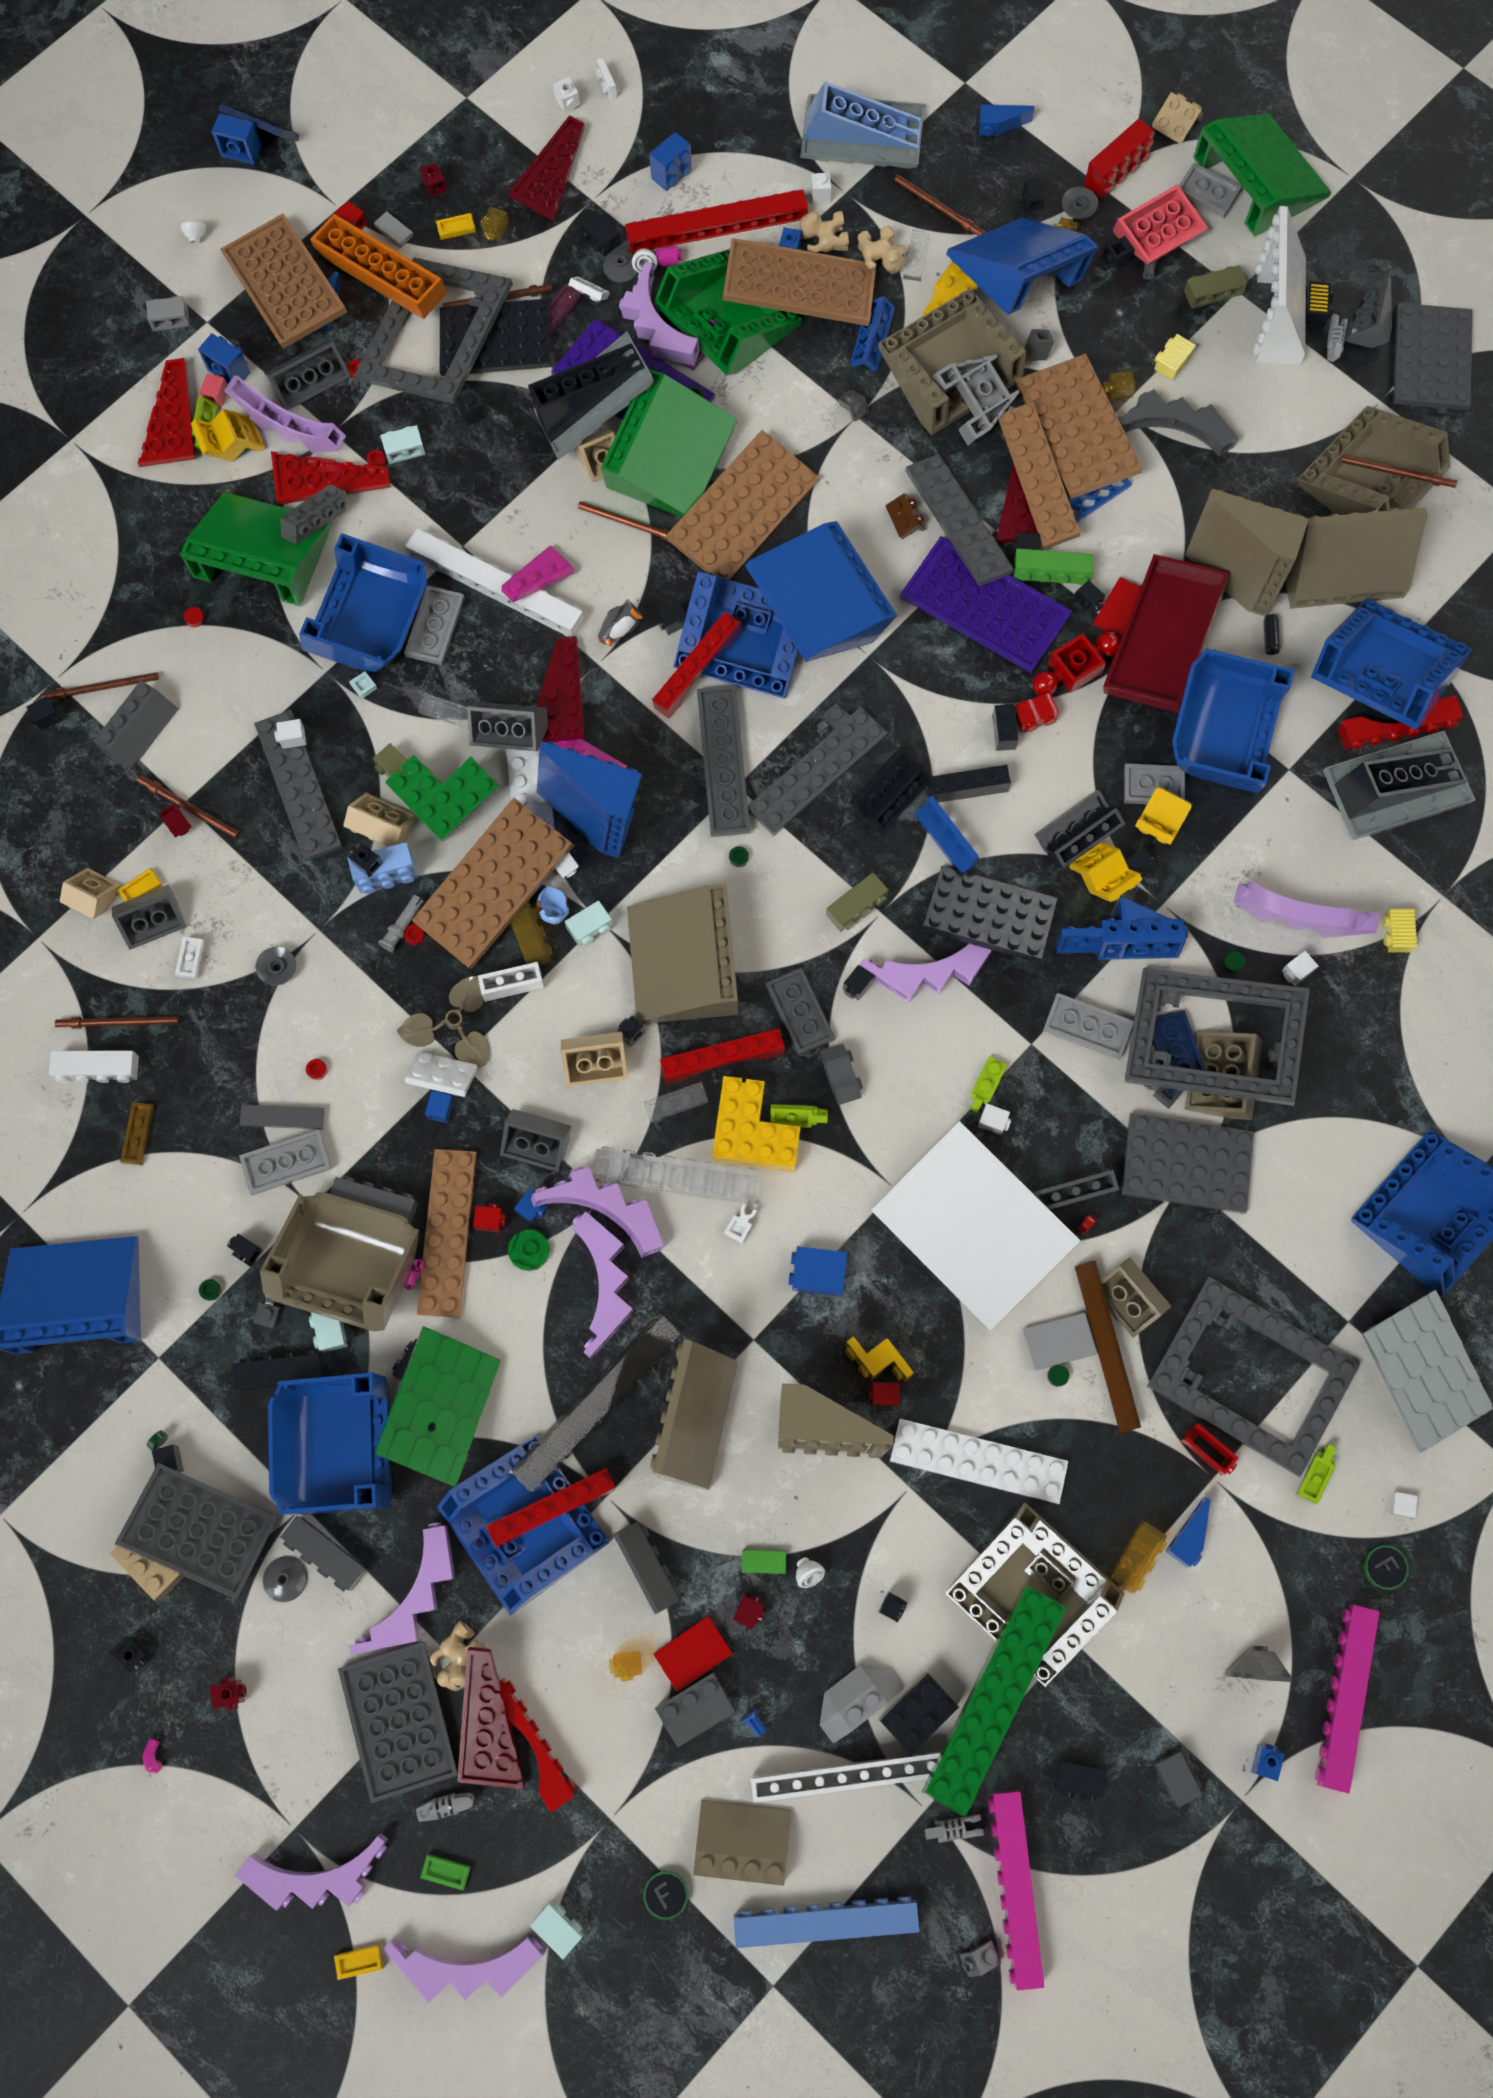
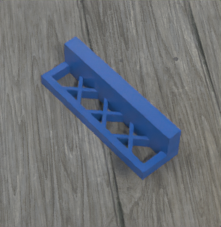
M885 296L872 300V312L870 315V322L872 321L869 327L867 328L865 325L860 326L850 365L853 367L865 364L871 371H876L879 368L882 354L878 348V343L887 338L895 310L893 304Z
M1128 479L1121 480L1124 484L1121 487L1112 486L1111 484L1070 499L1067 495L1071 509L1080 510L1079 515L1075 517L1076 523L1131 487L1132 483ZM1101 489L1109 490V495L1106 497L1098 496V491ZM1086 499L1094 500V505L1092 507L1083 506V501Z
M933 796L927 798L926 805L915 811V817L954 868L960 872H968L977 866L978 854Z

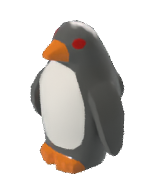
M629 599L623 605L616 606L608 611L598 633L600 643L612 646L614 639L631 633L637 627L638 619L643 618L640 611Z

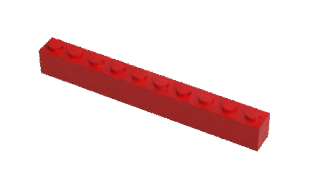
M803 189L792 190L786 193L757 197L745 201L741 200L709 208L705 207L673 215L669 214L648 220L633 221L625 224L626 237L630 253H636L640 249L654 250L660 247L674 246L800 221L803 216L808 214V205Z

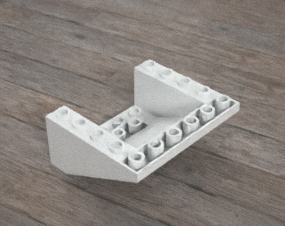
M1280 206L1277 214L1273 216L1272 227L1268 229V239L1264 240L1263 251H1260L1259 263L1255 264L1254 274H1257V282L1272 283L1271 292H1274V296L1272 297L1271 308L1267 310L1266 320H1263L1262 331L1258 333L1257 343H1254L1253 354H1256V362L1301 365L1305 356L1306 256L1288 207Z

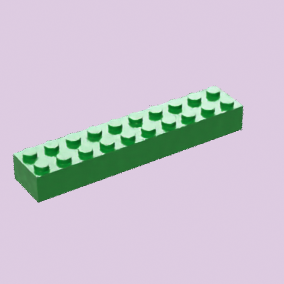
M1028 1585L1022 1587L921 1791L923 1794L961 1816L967 1815L1067 1609L1066 1607Z

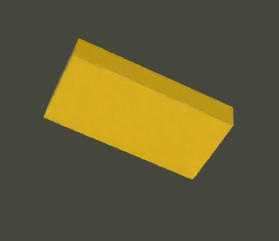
M471 213L436 221L440 240L476 232Z
M149 868L117 891L125 902L158 889L163 884L153 870Z
M381 1944L334 1955L338 1980L384 1969Z

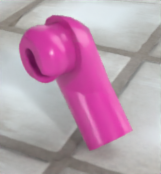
M420 1259L414 1261L404 1284L406 1290L414 1289L416 1279L423 1272L424 1261Z
M152 1738L148 1740L142 1760L147 1772L158 1773L162 1768V1763L156 1761L155 1753L160 1741Z

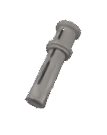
M413 895L395 924L387 928L388 932L384 938L378 941L381 947L389 952H394L395 945L399 939L404 937V930L424 903L422 899L419 900L420 897Z

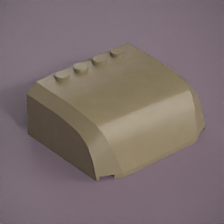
M325 1192L315 1193L312 1196H302V1194H299L260 1270L263 1294L275 1302L374 1332L383 1331L410 1273L416 1253L419 1230L414 1229L402 1215Z

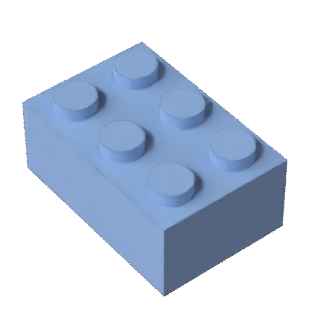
M407 842L373 851L380 856L383 864L370 878L353 865L348 858L353 881L360 893L370 894L376 889L392 888L395 884L411 883L414 879L419 878L414 858Z

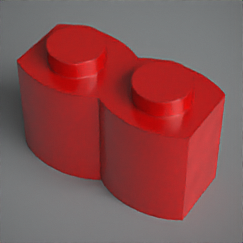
M1051 693L1043 694L1015 705L1016 721L1021 732H1032L1039 725H1052L1059 716Z

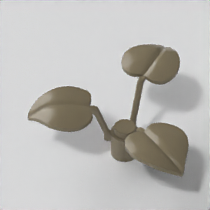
M477 976L465 978L451 989L449 1002L452 1006L459 1007V1009L450 1010L446 1014L445 1020L432 1027L433 1023L429 1016L422 1013L413 1014L397 1029L399 1036L410 1045L425 1047L434 1041L432 1031H436L446 1024L450 1029H458L463 1039L458 1041L455 1046L457 1059L476 1064L477 1066H485L489 1058V1047L485 1037L476 1031L469 1033L466 1037L461 1027L462 1015L460 1012L462 1009L466 1012H474L483 1004L484 999Z

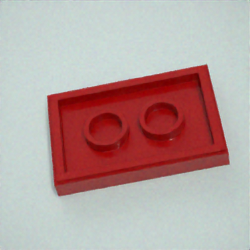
M1119 577L1104 606L1093 622V626L1105 632H1113L1121 639L1141 587Z
M707 1616L653 1655L675 1690L679 1692L733 1653L710 1617Z

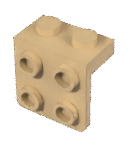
M1171 92L1153 121L1152 127L1177 143H1182L1195 121L1200 122L1204 114L1201 106L1195 102H1192V104L1187 102V98L1179 93L1175 95Z

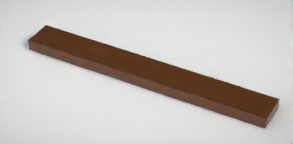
M1096 1261L1075 1266L1119 1432L1123 1433L1141 1428Z

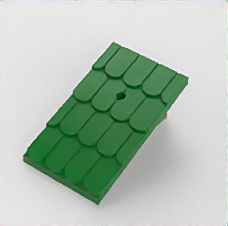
M422 1325L374 1453L455 1487L499 1368L500 1359Z

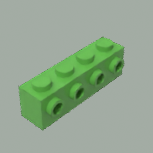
M1016 549L1013 577L1017 580L1083 585L1092 579L1093 554Z

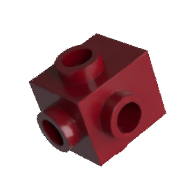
M234 1676L220 1679L221 1684L210 1686L213 1709L225 1707V1711L239 1708L238 1704L245 1702L244 1697L247 1696L246 1686L244 1683L242 1684V1680L234 1681Z

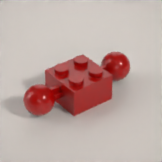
M1104 632L1098 636L1096 645L1093 647L1082 633L1051 653L1048 664L1054 672L1042 671L1038 673L1032 683L1034 691L1038 695L1047 693L1052 695L1057 689L1058 682L1062 681L1070 693L1103 673L1106 662L1101 655L1104 657L1115 655L1120 638L1113 632Z

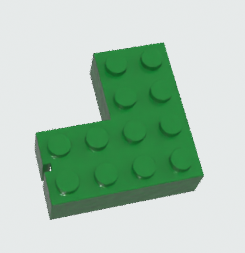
M414 754L401 766L402 772L397 770L385 781L393 792L440 841H444L500 787L471 756L443 783Z

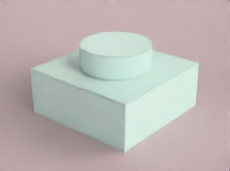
M366 672L349 681L361 699L377 689L375 683Z

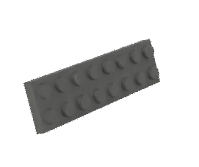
M938 454L906 466L905 472L978 586L980 587L1012 574L1014 568L941 456Z
M736 685L697 689L711 837L750 834Z
M860 707L749 804L748 811L775 836L884 740L888 733Z
M288 710L255 722L254 725L303 859L306 862L343 847L305 745L283 749L280 742H276L274 731L277 730L276 723L295 720L292 711Z

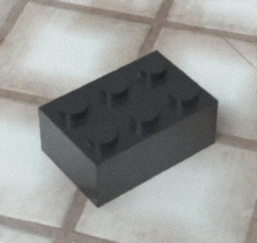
M925 1672L878 1720L904 1749L912 1755L959 1706L932 1676Z

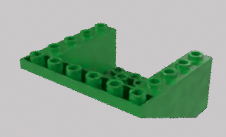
M1269 113L1217 119L1202 127L1193 158L1198 165L1206 169L1223 161L1253 200L1244 224L1254 237L1272 227L1273 216L1277 214L1280 206H1287L1291 217L1330 196L1331 191Z
M730 249L668 266L653 303L685 335L697 338L700 350L726 376L742 370L798 328L803 321L797 313L722 300ZM711 320L716 321L714 326L709 324Z
M648 368L654 382H652L648 389L632 399L602 464L601 471L606 488L683 517L706 492L735 429L737 419L667 375Z
M223 492L187 537L180 555L193 578L211 582L216 568L274 583L282 602L301 607L332 527V522H329L298 545H295L281 537V517L290 512V509Z

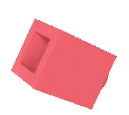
M207 373L199 393L201 396L217 403L218 407H222L227 395L224 390L228 384L221 375Z

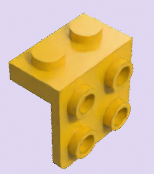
M1157 787L1135 826L1142 833L1155 836L1159 842L1171 845L1192 804L1162 787Z

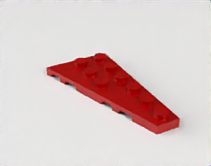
M185 358L166 360L161 376V386L156 394V404L153 406L147 427V437L142 445V455L138 460L139 467L196 459L194 436L192 435V415Z
M271 451L278 505L306 501L330 484L345 491V494L391 488L389 471L384 466L369 464L362 466L347 461L340 463L332 459L310 456L305 458L296 457L294 454L287 453V455H281Z

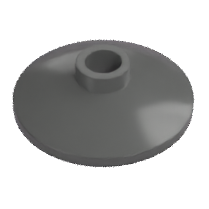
M1085 187L1071 188L1062 197L1064 212L1075 219L1089 218L1096 212L1098 207L1097 196L1093 191Z
M625 250L610 253L603 263V271L606 277L616 283H626L633 280L638 274L632 266L634 254Z
M268 948L257 958L256 973L260 980L268 985L278 986L285 984L295 974V957L286 948ZM276 966H281L279 971L274 970Z
M290 1557L274 1560L266 1568L263 1575L265 1592L270 1598L278 1602H289L296 1599L304 1591L307 1583V1574L304 1566L298 1560ZM282 1575H285L287 1578L284 1584L280 1583Z

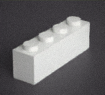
M51 1051L49 1076L59 1083H68L69 1080H76V1082L88 1083L89 1080H96L101 1083L117 1080L118 1082L128 1083L130 1080H137L139 1056L134 1051Z

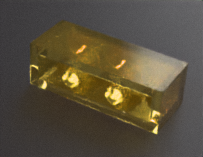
M528 902L510 922L526 964L538 962V965L542 966L552 962L549 955H552L553 952L549 943H544L543 937L546 934L543 926L537 925L536 920L539 919L536 908L531 909Z
M1145 1521L1140 1522L1108 1579L1129 1593L1140 1592L1145 1584L1143 1579L1147 1572L1150 1573L1156 1564L1154 1558L1157 1553L1161 1554L1167 1545L1165 1541L1167 1535Z

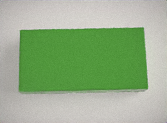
M742 1550V1573L786 1574V1551Z
M427 1854L420 1878L464 1891L471 1866Z

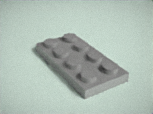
M427 585L404 652L405 657L443 665L465 599L464 594Z
M1057 993L1043 1032L1120 1060L1134 1021Z
M319 1129L239 1155L250 1195L262 1193L332 1169Z

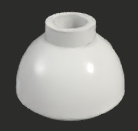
M186 220L180 224L182 233L189 239L190 243H200V239L206 232V224L203 221Z
M640 249L633 255L632 266L637 273L643 269L645 263L652 264L653 270H655L657 258L651 250Z
M808 1558L798 1561L796 1581L799 1587L809 1588L822 1580L825 1574V1569L822 1565L815 1561H809Z

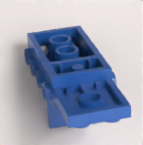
M1120 898L1114 913V919L1102 920L1099 928L1088 926L1086 928L1066 927L1061 929L1056 944V952H1097L1098 960L1179 958L1186 943V938H1188V927L1184 926V919H1171L1126 898Z

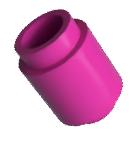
M678 246L660 247L659 250H655L657 265H662V267L672 266L683 260L682 250L678 249Z

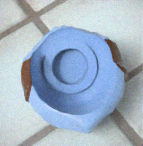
M552 885L544 888L536 902V911L539 912L540 917L547 923L559 924L569 914L570 906L566 895Z

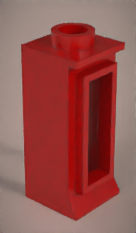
M1198 1423L1194 1424L1180 1440L1181 1443L1217 1471L1220 1476L1226 1475V1473L1230 1475L1237 1467L1235 1462L1239 1457ZM1197 1436L1225 1458L1220 1465L1193 1443Z

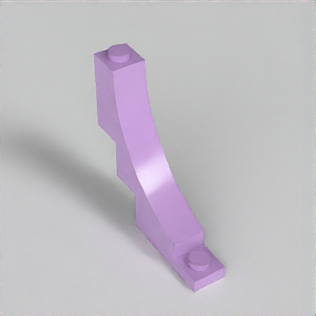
M1255 882L1238 884L1234 899L1236 905L1262 922L1280 920L1293 930L1311 928L1324 938L1377 933L1380 914L1377 911L1358 913L1352 908L1328 907L1297 901L1269 891Z
M968 944L952 956L932 963L901 964L887 960L880 969L876 962L863 959L859 966L872 974L874 981L910 1003L922 984L940 994L952 975L970 986L993 950Z
M585 1211L583 1215L580 1213L573 1220L572 1223L574 1225L572 1229L590 1250L598 1273L599 1297L596 1312L590 1325V1330L597 1337L595 1339L592 1337L584 1346L586 1348L584 1353L592 1360L634 1311L616 1295L629 1280L628 1276L612 1263L624 1249V1245Z
M441 1522L429 1524V1529H423V1557L412 1589L401 1605L390 1616L370 1628L371 1641H369L368 1637L355 1640L356 1644L349 1645L350 1654L420 1641L416 1614L438 1610L434 1583L455 1579L448 1526H442Z
M530 1935L512 1949L498 1956L478 1961L448 1960L430 1954L420 1947L409 1956L406 1953L408 1949L400 1940L396 1941L395 1938L383 1948L428 2003L449 1982L464 2000L485 1980L502 1997L545 1953L542 1950L544 1946L537 1937L532 1938Z

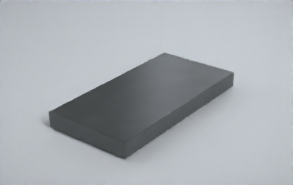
M802 967L765 983L798 1056L835 1041V1036Z

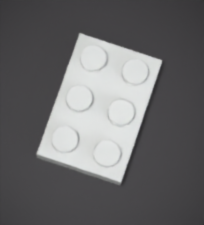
M418 1051L405 1076V1083L465 1097L477 1072V1065Z

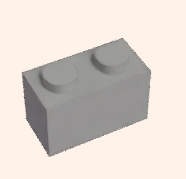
M183 296L146 301L147 318L153 331L190 326L188 307Z

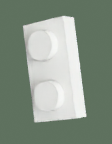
M604 59L596 60V77L602 82L601 86L604 94L607 93L610 100L616 99V85Z
M570 278L569 286L573 287L575 292L588 294L590 299L597 302L608 299L609 291L583 278Z
M182 938L175 971L176 977L197 979L205 942L203 939Z

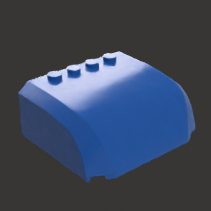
M341 533L334 548L337 567L315 620L306 617L299 633L302 650L360 670L378 671L390 664L401 651L427 586L425 563Z
M1206 648L1191 665L1172 739L1178 767L1183 772L1197 778L1259 793L1267 783L1271 765L1266 764L1281 700L1290 690L1295 670Z
M375 1373L278 1381L275 1394L268 1403L269 1494L272 1500L275 1501L279 1514H320L390 1508L392 1500L391 1460L374 1453L390 1412L387 1378Z

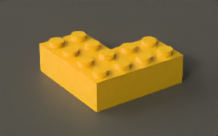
M723 1077L712 1153L713 1162L795 1172L800 1127L760 1122L765 1081L746 1079V1083H742V1078Z

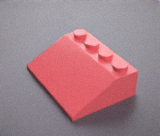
M1177 184L1118 218L1113 232L1118 239L1126 236L1135 249L1134 254L1148 265L1207 231L1208 227Z

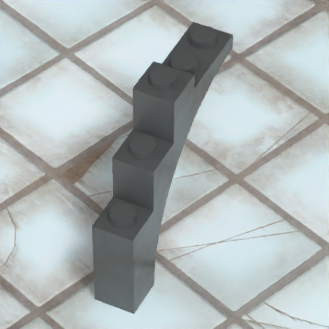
M1154 389L1148 393L1144 392L1141 394L1136 407L1131 408L1124 416L1117 417L1125 433L1147 427H1162L1182 431L1205 443L1219 457L1233 449L1238 439V436L1212 404L1205 408L1201 407L1195 413L1183 396L1177 400L1170 401L1166 405Z

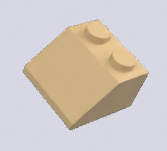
M609 428L586 437L576 447L580 461L591 482L603 478L601 467L615 438L614 432Z
M86 868L63 881L60 902L71 909L85 914L89 918L95 919L106 912L118 893L117 890L121 887V884Z

